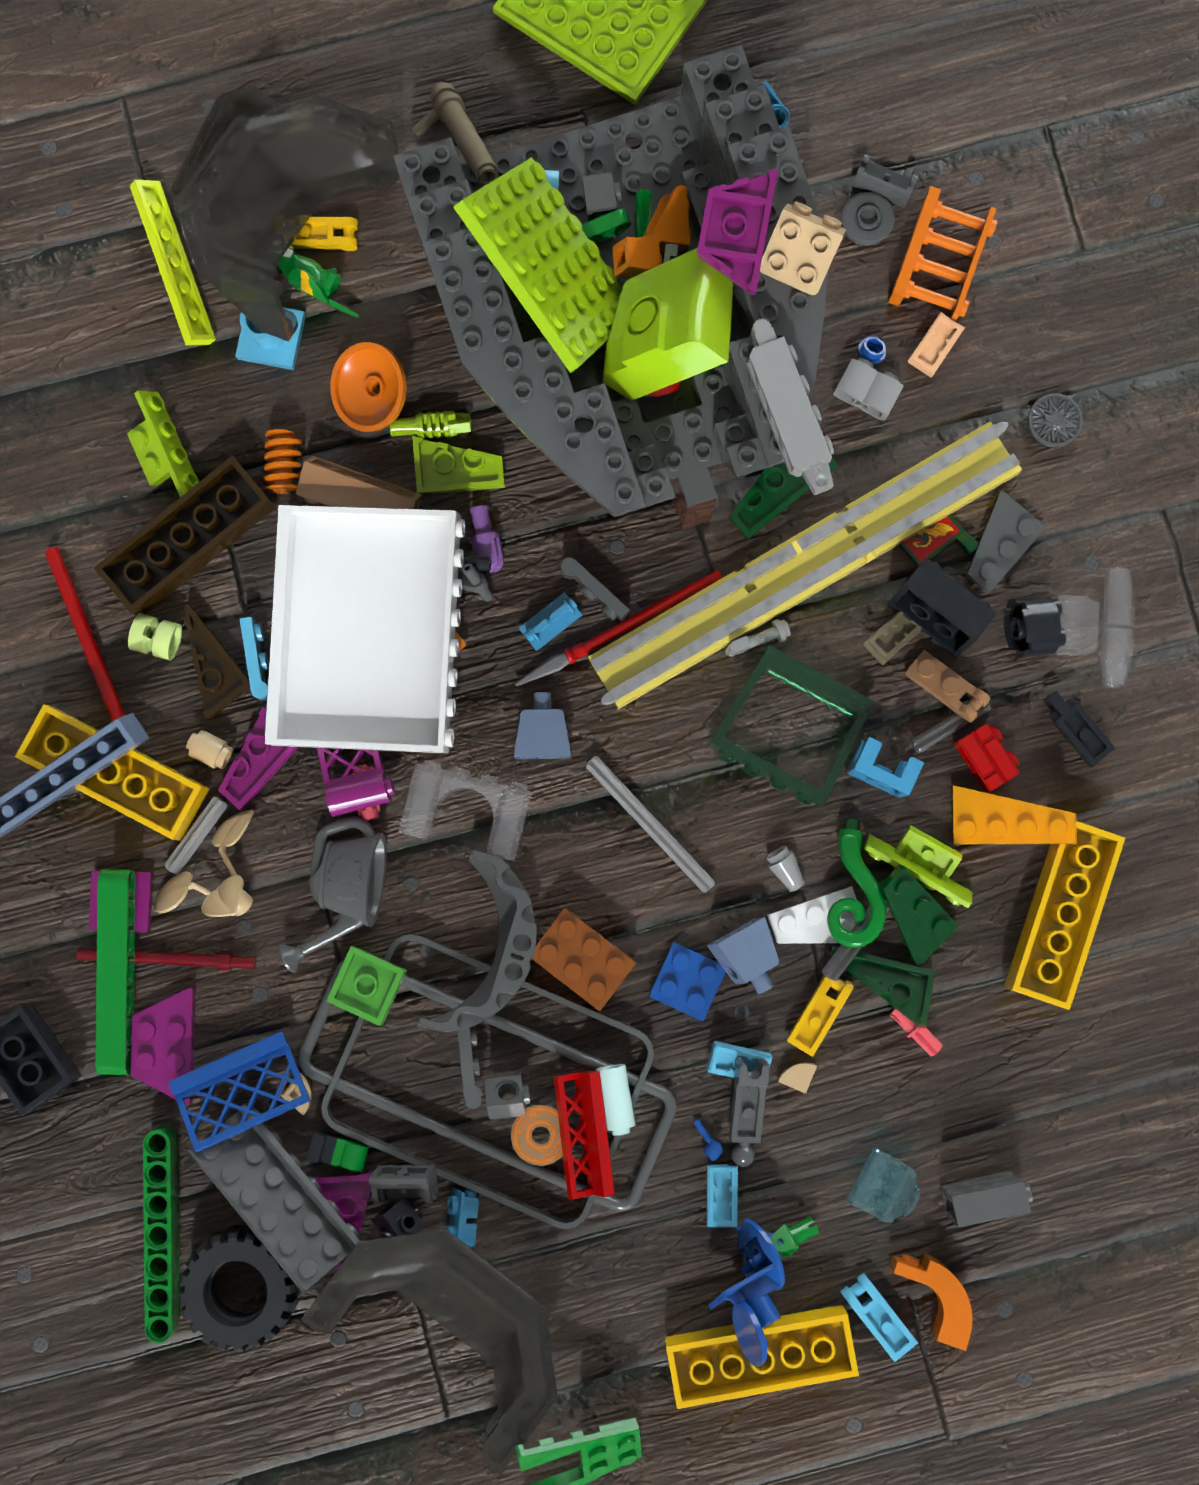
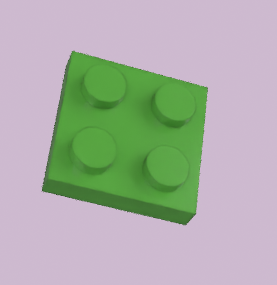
M351 946L326 1001L378 1026H383L407 970L356 946Z

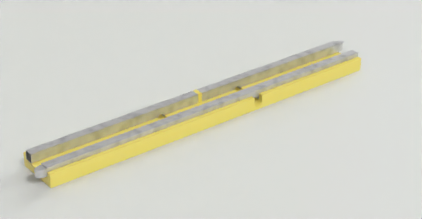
M991 421L846 505L841 512H834L747 563L742 570L728 574L588 656L590 663L608 691L601 699L602 704L610 705L615 703L618 709L622 708L726 647L731 642L743 637L934 523L1017 476L1022 470L1019 466L1020 462L1014 453L1009 455L999 439V436L1006 431L1008 423L1000 422L994 425Z

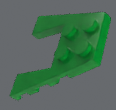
M636 1418L598 1426L599 1432L585 1436L582 1430L571 1432V1438L554 1443L553 1437L541 1439L538 1441V1447L524 1450L523 1444L516 1445L515 1450L520 1470L522 1472L579 1451V1467L530 1485H585L621 1466L630 1465L642 1457L640 1429Z

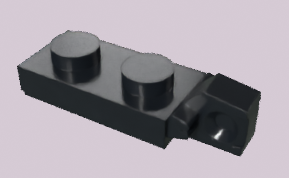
M1057 691L1052 692L1043 699L1051 711H1053L1049 715L1051 720H1053V724L1089 767L1095 766L1115 749L1113 744L1079 703H1075L1071 698L1065 701Z

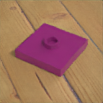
M92 870L88 930H97V889L100 873L97 870ZM135 872V932H150L153 872Z

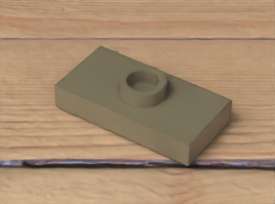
M898 611L863 643L865 648L882 665L888 662L922 630L914 621H909L904 617V613Z

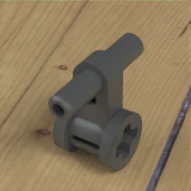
M470 563L465 564L462 569H458V579L462 580V590L478 593L486 602L492 600L493 593L489 589L488 581L482 573L477 572Z

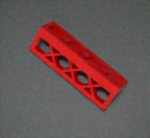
M579 1071L553 1076L568 1199L574 1200L591 1195L601 1197L615 1195L600 1072ZM575 1080L576 1093L570 1099L565 1095L564 1082ZM573 1109L580 1116V1123L575 1130L569 1126L568 1117ZM577 1140L583 1144L584 1153L579 1161L572 1155V1147ZM580 1171L587 1175L588 1188L577 1190L575 1179Z

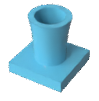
M267 299L247 300V304L243 307L240 314L241 332L235 355L238 360L294 370L306 317L305 312L276 306Z

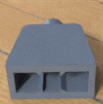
M533 693L534 709L521 710L514 758H571L563 709H551V693Z
M765 917L753 919L707 945L735 984H744L751 981L757 994L764 993L773 987L766 971L777 966L779 958Z

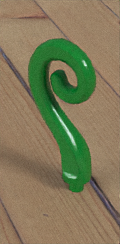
M846 819L845 829L839 830L838 849L844 866L868 898L870 917L866 927L860 931L851 932L844 929L840 923L842 912L850 911L853 913L856 922H862L865 918V909L858 900L843 898L833 903L829 909L827 926L830 934L840 944L858 948L873 942L882 931L886 920V903L876 879L862 859L863 833L857 830L858 821Z

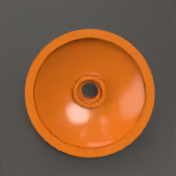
M361 342L352 345L341 354L332 371L330 392L337 414L348 426L363 432L380 431L396 420L404 406L407 389L406 377L399 359L391 350L381 344Z

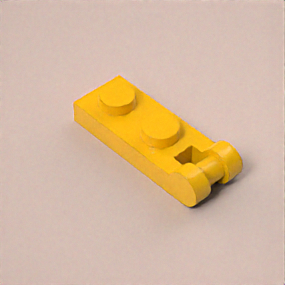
M276 217L275 241L282 237L291 238L293 240L291 245L294 249H341L344 251H356L357 239L355 238V231L358 230V220L353 217ZM335 230H343V237L335 236Z
M823 975L818 987L786 1041L813 1057L851 994L854 984L839 978L837 981H832ZM830 987L838 991L835 999L826 995Z

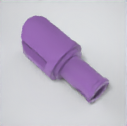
M487 505L473 507L470 509L475 534L470 538L473 553L478 556H490L492 564L491 570L488 572H497L503 566V552L499 533L492 530L489 507Z

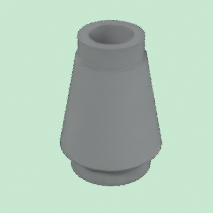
M787 846L774 850L766 857L769 862L767 866L790 892L798 890L805 884L794 852L792 850L789 851Z

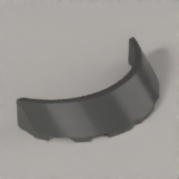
M472 850L469 862L478 870L490 888L498 912L499 940L492 966L481 985L467 1000L453 1010L429 1020L419 1017L417 1027L447 1033L475 1026L492 1017L508 1004L527 977L530 970V960L535 953L537 936L532 903L520 880L510 869L511 867L499 857Z

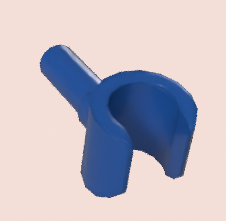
M700 1119L693 1123L703 1139L708 1143L702 1151L712 1161H715L722 1154V1145L708 1133Z

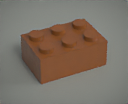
M566 907L535 947L534 956L531 958L598 1011H601L636 964L634 959Z

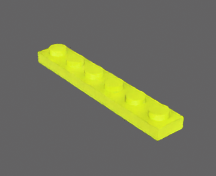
M134 180L130 188L185 345H210L216 338L160 181Z

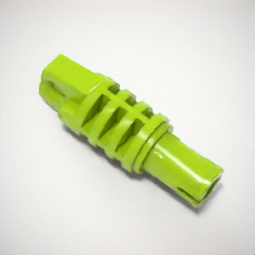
M455 411L418 412L415 417L396 418L390 424L391 437L417 435V437L423 439L435 436L437 438L457 436L458 433L471 432L472 429L470 413H455Z

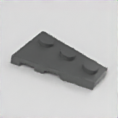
M1002 489L998 492L995 505L988 517L986 527L965 575L987 595L1046 528L1045 525Z

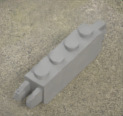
M763 318L758 319V321L753 323L750 334L754 348L749 356L747 368L789 474L796 477L803 476L813 495L828 491L834 486L829 467L832 459L831 455L834 454V448L829 436H823L819 424H822V418L816 405L811 406L807 396L810 393L807 379L804 375L800 376L795 364L798 363L796 351L793 345H787L784 336L777 339L774 329L771 327L772 324L769 323L770 321Z

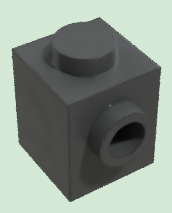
M594 171L589 173L588 176H582L588 222L617 210L616 202L621 201L619 182L613 183L612 172Z

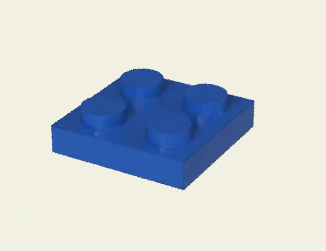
M673 942L649 997L700 1021H704L726 971L720 963Z

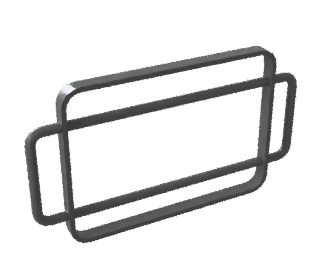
M417 934L403 935L396 939L389 947L384 960L391 962L399 945L405 941L412 940L489 972L491 965ZM345 958L340 961L333 973L298 1057L299 1066L305 1075L329 1086L321 1107L323 1118L328 1126L337 1132L413 1165H436L438 1176L557 1228L570 1229L583 1223L590 1212L593 1202L620 1212L629 1210L637 1204L677 1109L676 1099L671 1091L646 1079L653 1062L654 1050L651 1040L644 1032L526 980L521 986L643 1040L647 1046L648 1053L640 1075L638 1076L627 1071L628 1083L634 1087L631 1094L632 1107H634L641 1090L662 1099L665 1104L664 1112L629 1195L624 1199L596 1195L584 1197L587 1200L579 1215L572 1219H561L345 1125L334 1118L331 1113L330 1104L337 1089L567 1190L566 1178L560 1173L544 1166L529 1164L514 1153L342 1079L343 1071L366 1021L361 1017L356 1022L334 1075L312 1065L310 1061L311 1053L333 1005L326 1000ZM407 975L404 976L401 983L402 987L453 1009L465 1001ZM497 1014L483 1021L591 1069L596 1070L600 1067L612 1065ZM622 1135L613 1136L609 1146L610 1160ZM576 1181L577 1190L588 1188L587 1185Z

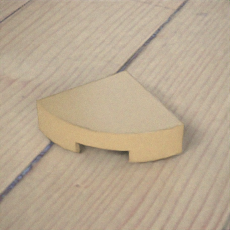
M807 1062L795 1064L784 1070L777 1081L806 1094L817 1065Z
M301 1072V1077L303 1079L309 1097L312 1101V1087L310 1081L307 1078V1076L303 1072ZM290 1084L281 1097L291 1101L300 1097L301 1093L297 1085ZM311 1101L295 1109L304 1115L308 1111Z

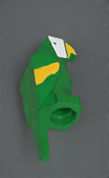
M282 237L275 241L270 254L291 286L332 308L359 319V314L331 300L342 282L341 275L337 273L338 270L336 268L325 270L313 259L296 255L295 249L291 245V242H293L291 238Z

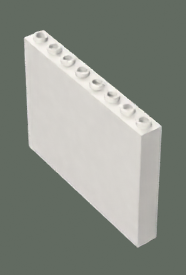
M279 505L265 744L290 747L449 753V747H453L454 729H450V718L454 717L456 712V701L452 699V687L457 685V669H453L454 657H458L459 640L455 639V627L460 626L461 619L460 609H456L457 597H461L462 580L458 579V567H463L464 561L463 549H459L460 537L465 535V520L461 519L457 511Z

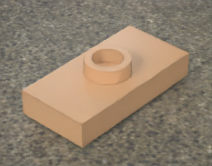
M940 312L909 358L908 363L932 378L965 327Z

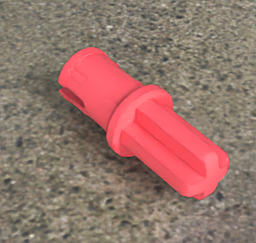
M895 1008L891 1011L889 1015L907 1032V1037H912L930 1056H934L941 1050L942 1043L926 1027H918Z

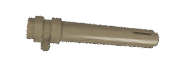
M445 82L436 84L430 94L433 109L412 130L418 137H421L440 119L448 127L476 180L481 184H489L497 179L498 168L465 112L463 100L453 85Z

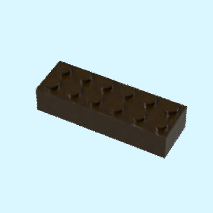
M231 456L101 561L94 569L131 614L135 616L139 613L146 614L276 507L240 463Z

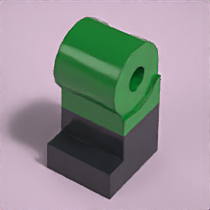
M318 1129L313 1134L307 1160L362 1171L369 1145Z

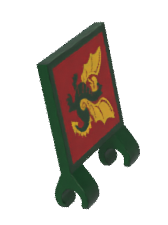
M951 514L899 544L917 566L925 558L930 561L955 540L967 555L972 554L978 547L977 541L959 525Z

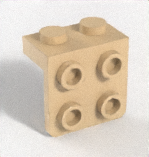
M794 202L793 205L787 203L782 210L762 257L760 272L807 294L816 295L847 229L842 228V222L834 217L824 215L822 219L811 214L812 209L807 205L799 202Z

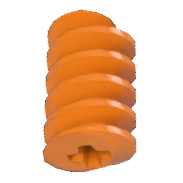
M283 429L266 431L265 436L269 440L265 442V448L269 452L264 455V459L268 463L264 465L263 471L269 475L263 477V483L267 487L263 488L262 491L274 494H289L297 490V485L292 484V481L300 479V475L294 473L293 469L301 468V463L293 461V458L302 456V452L295 450L294 446L302 445V440L294 438V432Z

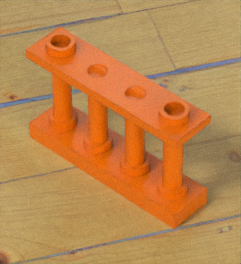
M930 186L923 201L888 303L899 306L904 297L909 299L911 296L952 310L950 318L956 321L959 316L964 317L968 309L970 300L965 298L986 238H991L995 231L998 220L993 218L997 208L991 207L985 218L982 219L942 205L943 202L938 200L941 189ZM939 216L979 230L980 233L975 246L933 232V228L929 227L931 218L937 219ZM928 243L971 257L966 272L923 258L924 255L919 253L922 244L928 245ZM920 269L960 283L961 287L957 299L914 285L915 282L910 280L912 272H918Z

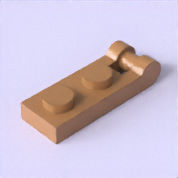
M923 650L905 673L908 678L968 722H973L978 716L977 711L980 707H985L991 700L988 694L974 687L925 650ZM965 695L972 699L967 705L960 701Z

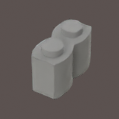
M852 358L833 395L852 406L860 408L865 413L885 421L904 385L899 382L900 379L890 372L880 373L873 369L874 365L868 360Z

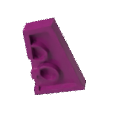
M372 1173L316 1176L315 1180L321 1189L319 1192L326 1200H331L335 1203L340 1211L339 1216L346 1224L350 1223L360 1235L371 1194L369 1177ZM355 1251L334 1269L350 1268Z

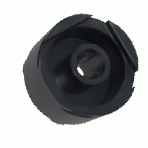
M1048 595L1008 601L1006 607H1011L1010 615H1004V632L1008 647H1014L1017 652L1013 654L1016 658L1054 654L1059 646L1065 645L1066 633L1061 628L1060 616L1062 614V605L1059 599H1052Z

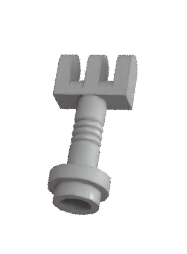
M779 619L773 620L771 628L731 642L725 650L726 655L734 657L775 638L780 643L784 642L787 639L786 637L791 635L789 626L784 619L781 621Z

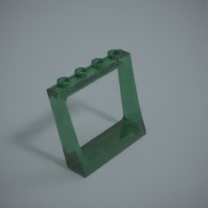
M769 645L708 747L718 752L717 757L727 763L736 761L744 765L743 771L750 776L759 777V775L770 779L769 784L779 791L788 789L796 793L795 798L805 805H811L813 802L823 807L830 796L874 701ZM767 673L851 719L850 727L821 788H816L727 740L726 733L762 674Z

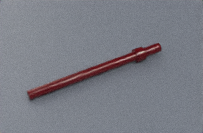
M78 948L77 959L97 961V949ZM135 951V963L218 967V970L231 971L232 968H256V957L233 956V953L220 952L219 955Z

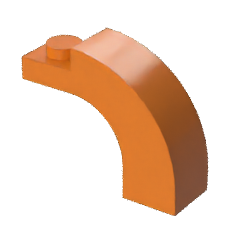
M902 1254L901 1258L892 1255L889 1268L894 1274L920 1282L934 1290L938 1301V1311L931 1334L936 1341L966 1351L972 1331V1309L968 1295L956 1276L943 1263L927 1254H924L921 1265L919 1264V1259L910 1255Z

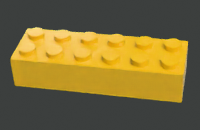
M43 704L15 757L42 770L99 730L55 707ZM133 749L75 789L172 840L181 841L210 788Z
M1077 821V844H1050L1004 988L1070 1010L1125 837Z
M837 1305L782 1315L781 1318L763 1328V1333L768 1342L767 1360L760 1367L752 1365L744 1355L738 1342L734 1325L665 1337L677 1409L859 1376L848 1314L844 1306Z

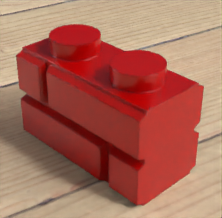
M988 723L979 726L953 743L985 793L993 791L1020 773L1017 769L1019 762L1016 756L1010 750L1006 752L1000 743L1003 741L1000 731L994 725L990 727Z

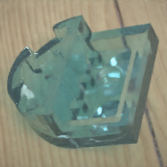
M874 1147L846 1201L874 1215L883 1222L892 1223L893 1219L901 1215L908 1216L915 1209L921 1194V1189L917 1185L916 1176L918 1175L911 1167L899 1159Z

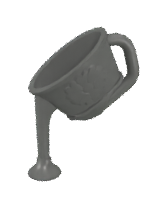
M352 816L339 819L322 826L316 834L309 877L310 890L320 908L339 913V918L331 928L302 945L290 946L286 943L279 945L281 960L292 973L298 971L300 961L307 954L364 924L372 927L377 919L385 884L386 839L383 832L375 834L372 825L364 818ZM350 828L359 829L364 836L338 842L329 841L326 845L327 838L330 835Z

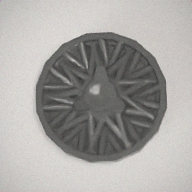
M873 192L858 193L850 198L843 207L841 215L842 228L847 229L846 236L856 244L864 246L877 245L884 241L893 230L895 222L894 209L889 201L880 194Z
M1060 393L1047 394L1039 398L1030 408L1028 415V428L1033 438L1042 445L1051 448L1063 447L1071 443L1079 435L1083 425L1082 412L1078 404L1069 396Z

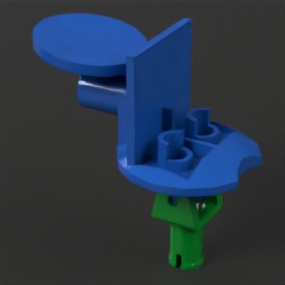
M806 1217L803 1221L790 1228L784 1224L775 1233L765 1232L762 1227L750 1219L744 1220L742 1227L736 1228L738 1247L745 1262L744 1267L740 1268V1271L746 1279L723 1291L708 1306L710 1309H713L727 1300L733 1303L732 1320L738 1342L744 1355L755 1367H760L767 1360L768 1342L762 1329L781 1318L768 1295L774 1291L781 1290L784 1286V1266L781 1258L792 1255L799 1249L798 1244L818 1235L817 1224L809 1228L810 1224L815 1222L811 1217Z

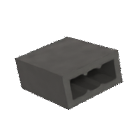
M1011 1171L940 1185L946 1216L958 1228L1031 1212L1029 1203L1033 1202V1196L1028 1183L1025 1184L1021 1178Z

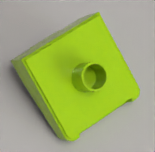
M698 247L630 278L623 284L606 344L603 382L631 401L729 362L733 282L697 257Z

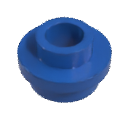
M867 337L859 343L857 354L860 358L868 360L873 365H877L886 356V346L877 337Z

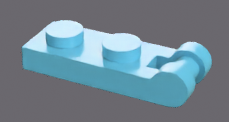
M252 617L240 618L251 693L254 697L267 701L268 684L265 670H269V662L266 652L262 653L260 641H264L263 627L261 623L258 624L257 620Z
M862 1273L857 1277L858 1281L850 1288L846 1286L840 1292L889 1356L896 1362L917 1345L918 1342L865 1273ZM867 1291L871 1298L861 1304L857 1298Z

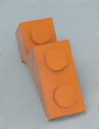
M677 186L673 189L672 193L666 194L660 199L643 237L627 236L613 246L614 276L633 278L661 265V253L665 254L666 243L678 245L679 252L690 246L691 229L689 228L688 214L690 202L687 196V186Z

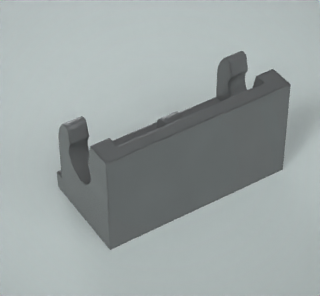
M865 154L852 187L864 192L880 194L890 203L905 208L919 176L914 174L912 178L904 176L869 161L870 156Z
M378 1165L369 1177V1185H371L374 1203H381V1200L386 1198L402 1197L425 1198L426 1203H433V1199H438L439 1197L436 1165Z

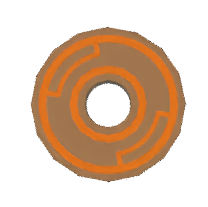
M548 1104L528 1106L525 1108L526 1116L516 1117L512 1124L511 1141L513 1149L521 1159L529 1164L538 1166L553 1164L563 1157L557 1108ZM543 1126L548 1129L550 1137L546 1142L539 1143L534 1140L532 1132L536 1127Z

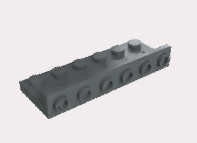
M244 1103L240 1107L247 1108L248 1104ZM252 1108V1111L259 1113L256 1108ZM238 1111L223 1124L230 1127L240 1124L244 1112ZM249 1115L248 1120L254 1118V1116ZM263 1123L199 1152H195L193 1146L190 1147L189 1153L303 1294L344 1261L359 1246L360 1240L358 1239L359 1234L350 1223L346 1224L339 1216L340 1211L335 1203L323 1197L319 1192L321 1189L316 1180L304 1174L300 1169L301 1163L292 1153L288 1154L281 1146L282 1141L278 1134L273 1130L269 1131ZM221 1128L219 1133L225 1131L226 1129ZM213 1131L206 1135L204 1138H202L199 1142L207 1138H210Z

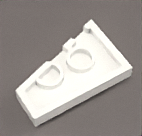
M852 886L768 914L767 917L776 943H839L829 932L827 915L833 903L839 899H856ZM844 911L840 915L842 927L852 931L858 923L854 920L853 913Z

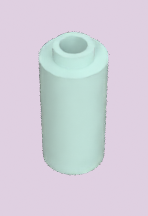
M615 1064L597 1068L596 1071L600 1072L607 1131H612L613 1136L630 1133V1128L635 1126L626 1065Z

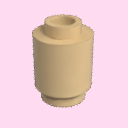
M201 730L198 734L193 733L186 745V749L189 750V757L214 769L216 767L224 769L233 753V748L228 746V742L204 730Z

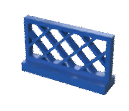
M282 1031L168 1082L170 1090L176 1098L195 1152L204 1150L311 1101L291 1052L288 1039ZM286 1055L289 1065L284 1076L270 1071L273 1061ZM253 1069L262 1072L256 1088L242 1084L246 1072ZM291 1071L294 1075L295 1080L289 1078ZM267 1075L281 1079L275 1096L261 1091ZM224 1082L234 1085L227 1101L213 1096L217 1086ZM287 1082L298 1086L301 1093L300 1097L291 1101L280 1098ZM239 1087L253 1092L247 1108L232 1104ZM195 1095L205 1098L198 1114L188 1111L184 1100ZM258 1095L273 1100L269 1110L262 1114L252 1111ZM211 1100L225 1105L218 1122L204 1117ZM278 1102L283 1103L282 1105L276 1107ZM230 1108L244 1112L240 1124L234 1127L223 1124ZM249 1115L254 1116V1118L248 1120ZM191 1117L196 1118L194 1124L192 1123ZM201 1121L215 1125L211 1137L199 1142L196 1132ZM221 1128L226 1129L225 1131L219 1133Z

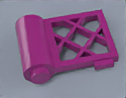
M317 748L325 783L326 802L332 817L391 802V796L395 795V787L392 778H386L380 750H359L350 764L339 757L342 749H335L334 753L325 748ZM364 752L374 757L375 769L362 771L355 767ZM326 753L331 756L329 761H327ZM337 759L347 765L348 768L341 778L332 780L330 768ZM353 770L358 772L356 774L350 775Z

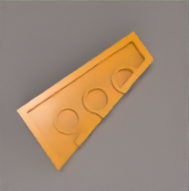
M953 785V833L955 845L1077 844L1076 813Z

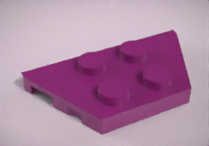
M775 169L767 171L766 175L753 179L746 177L736 180L731 185L723 184L708 189L697 249V257L750 295L755 296L778 170Z
M195 987L183 990L132 1016L131 1076L174 1099L176 1098L172 1094L168 1082L194 1070ZM193 1096L184 1100L185 1103H193Z

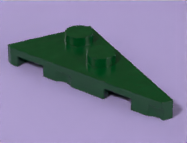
M832 947L830 957L834 955L839 947ZM858 952L846 970L918 1027L925 1028L935 971Z

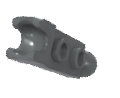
M737 1057L735 1060V1081L729 1139L731 1142L738 1143L733 1147L731 1155L733 1162L741 1167H747L754 1161L755 1151L750 1146V1143H761L766 1087H768L770 1071L769 1064L764 1058L757 1060V1066L753 1071H747L748 1068L741 1057Z

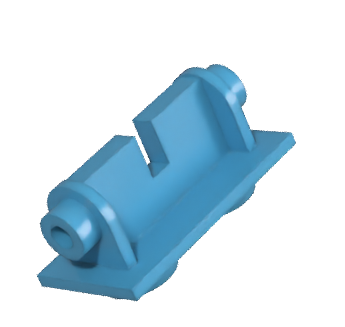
M564 592L520 626L519 630L534 649L538 651L583 615L577 609L575 602Z
M452 1187V1195L447 1200V1211L450 1216L449 1226L444 1231V1241L450 1251L459 1255V1249L461 1252L468 1253L472 1252V1247L475 1246L477 1224L466 1223L467 1218H478L480 1197L477 1196V1192L470 1189H465L464 1193L456 1187Z

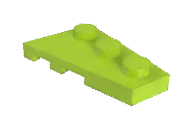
M412 436L417 493L430 495L505 488L502 456L472 449L466 450L449 446L446 443H436Z

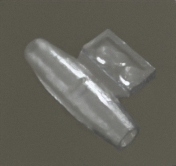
M1110 568L1106 570L1099 603L1088 598V596L1057 595L1056 599H1059L1062 605L1060 620L1061 628L1066 633V643L1064 646H1059L1054 655L1084 656L1097 651L1101 686L1123 688L1127 684L1134 652L1136 605L1131 570L1126 568Z

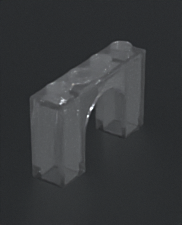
M424 760L423 765L416 763L398 833L430 840L437 811L442 801L455 791L474 790L481 793L488 800L493 811V825L486 854L516 861L533 794L531 791H527L528 785L511 781L509 786L499 784L498 777L482 774L481 779L470 777L469 770L453 767L452 772L442 770L441 763Z

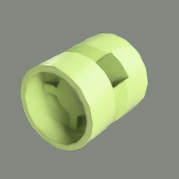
M139 613L130 628L128 647L130 650L144 654L152 651L153 656L171 661L179 649L182 626L167 620L159 623L158 618Z

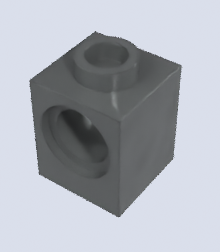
M521 1075L485 1079L486 1108L490 1120L526 1116L525 1104H531L529 1085L523 1086ZM506 1094L515 1095L511 1100H502V1097Z

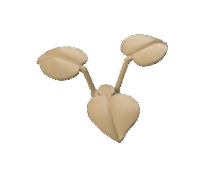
M253 809L246 810L231 816L219 826L213 836L212 844L215 847H219V853L231 877L224 880L212 892L191 882L192 873L182 872L172 877L162 887L156 898L153 910L158 913L169 912L183 901L188 890L195 889L207 895L201 906L202 913L207 916H240L247 912L253 904V898L243 889L244 879L237 875L226 854V848L234 845L241 838L255 811Z

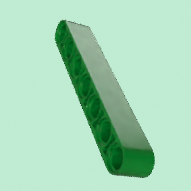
M101 869L98 876L95 1066L97 1074L130 1075L135 968L136 879L134 870Z
M160 1126L152 1130L143 1140L145 1334L151 1342L158 1344L167 1341L175 1333L180 1322L178 1300V1139L174 1129L169 1126ZM156 1134L162 1135L166 1139V1147L164 1149L159 1148L155 1144ZM156 1165H161L165 1168L167 1173L165 1179H161L155 1174ZM156 1196L165 1198L167 1202L166 1209H160L156 1205ZM156 1227H162L166 1230V1240L158 1238L155 1231ZM156 1258H163L167 1262V1270L158 1268ZM158 1288L166 1291L168 1295L167 1301H162L157 1297L156 1290ZM157 1320L165 1321L168 1325V1331H161L157 1327Z

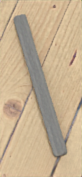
M594 756L587 762L586 768L697 887L704 893L708 892L714 886L715 881L599 757Z

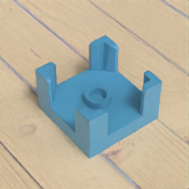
M867 737L866 741H860L846 773L898 798L909 796L924 762L910 757L908 762L900 761L894 774H892V770L882 765H873L882 743L871 737Z

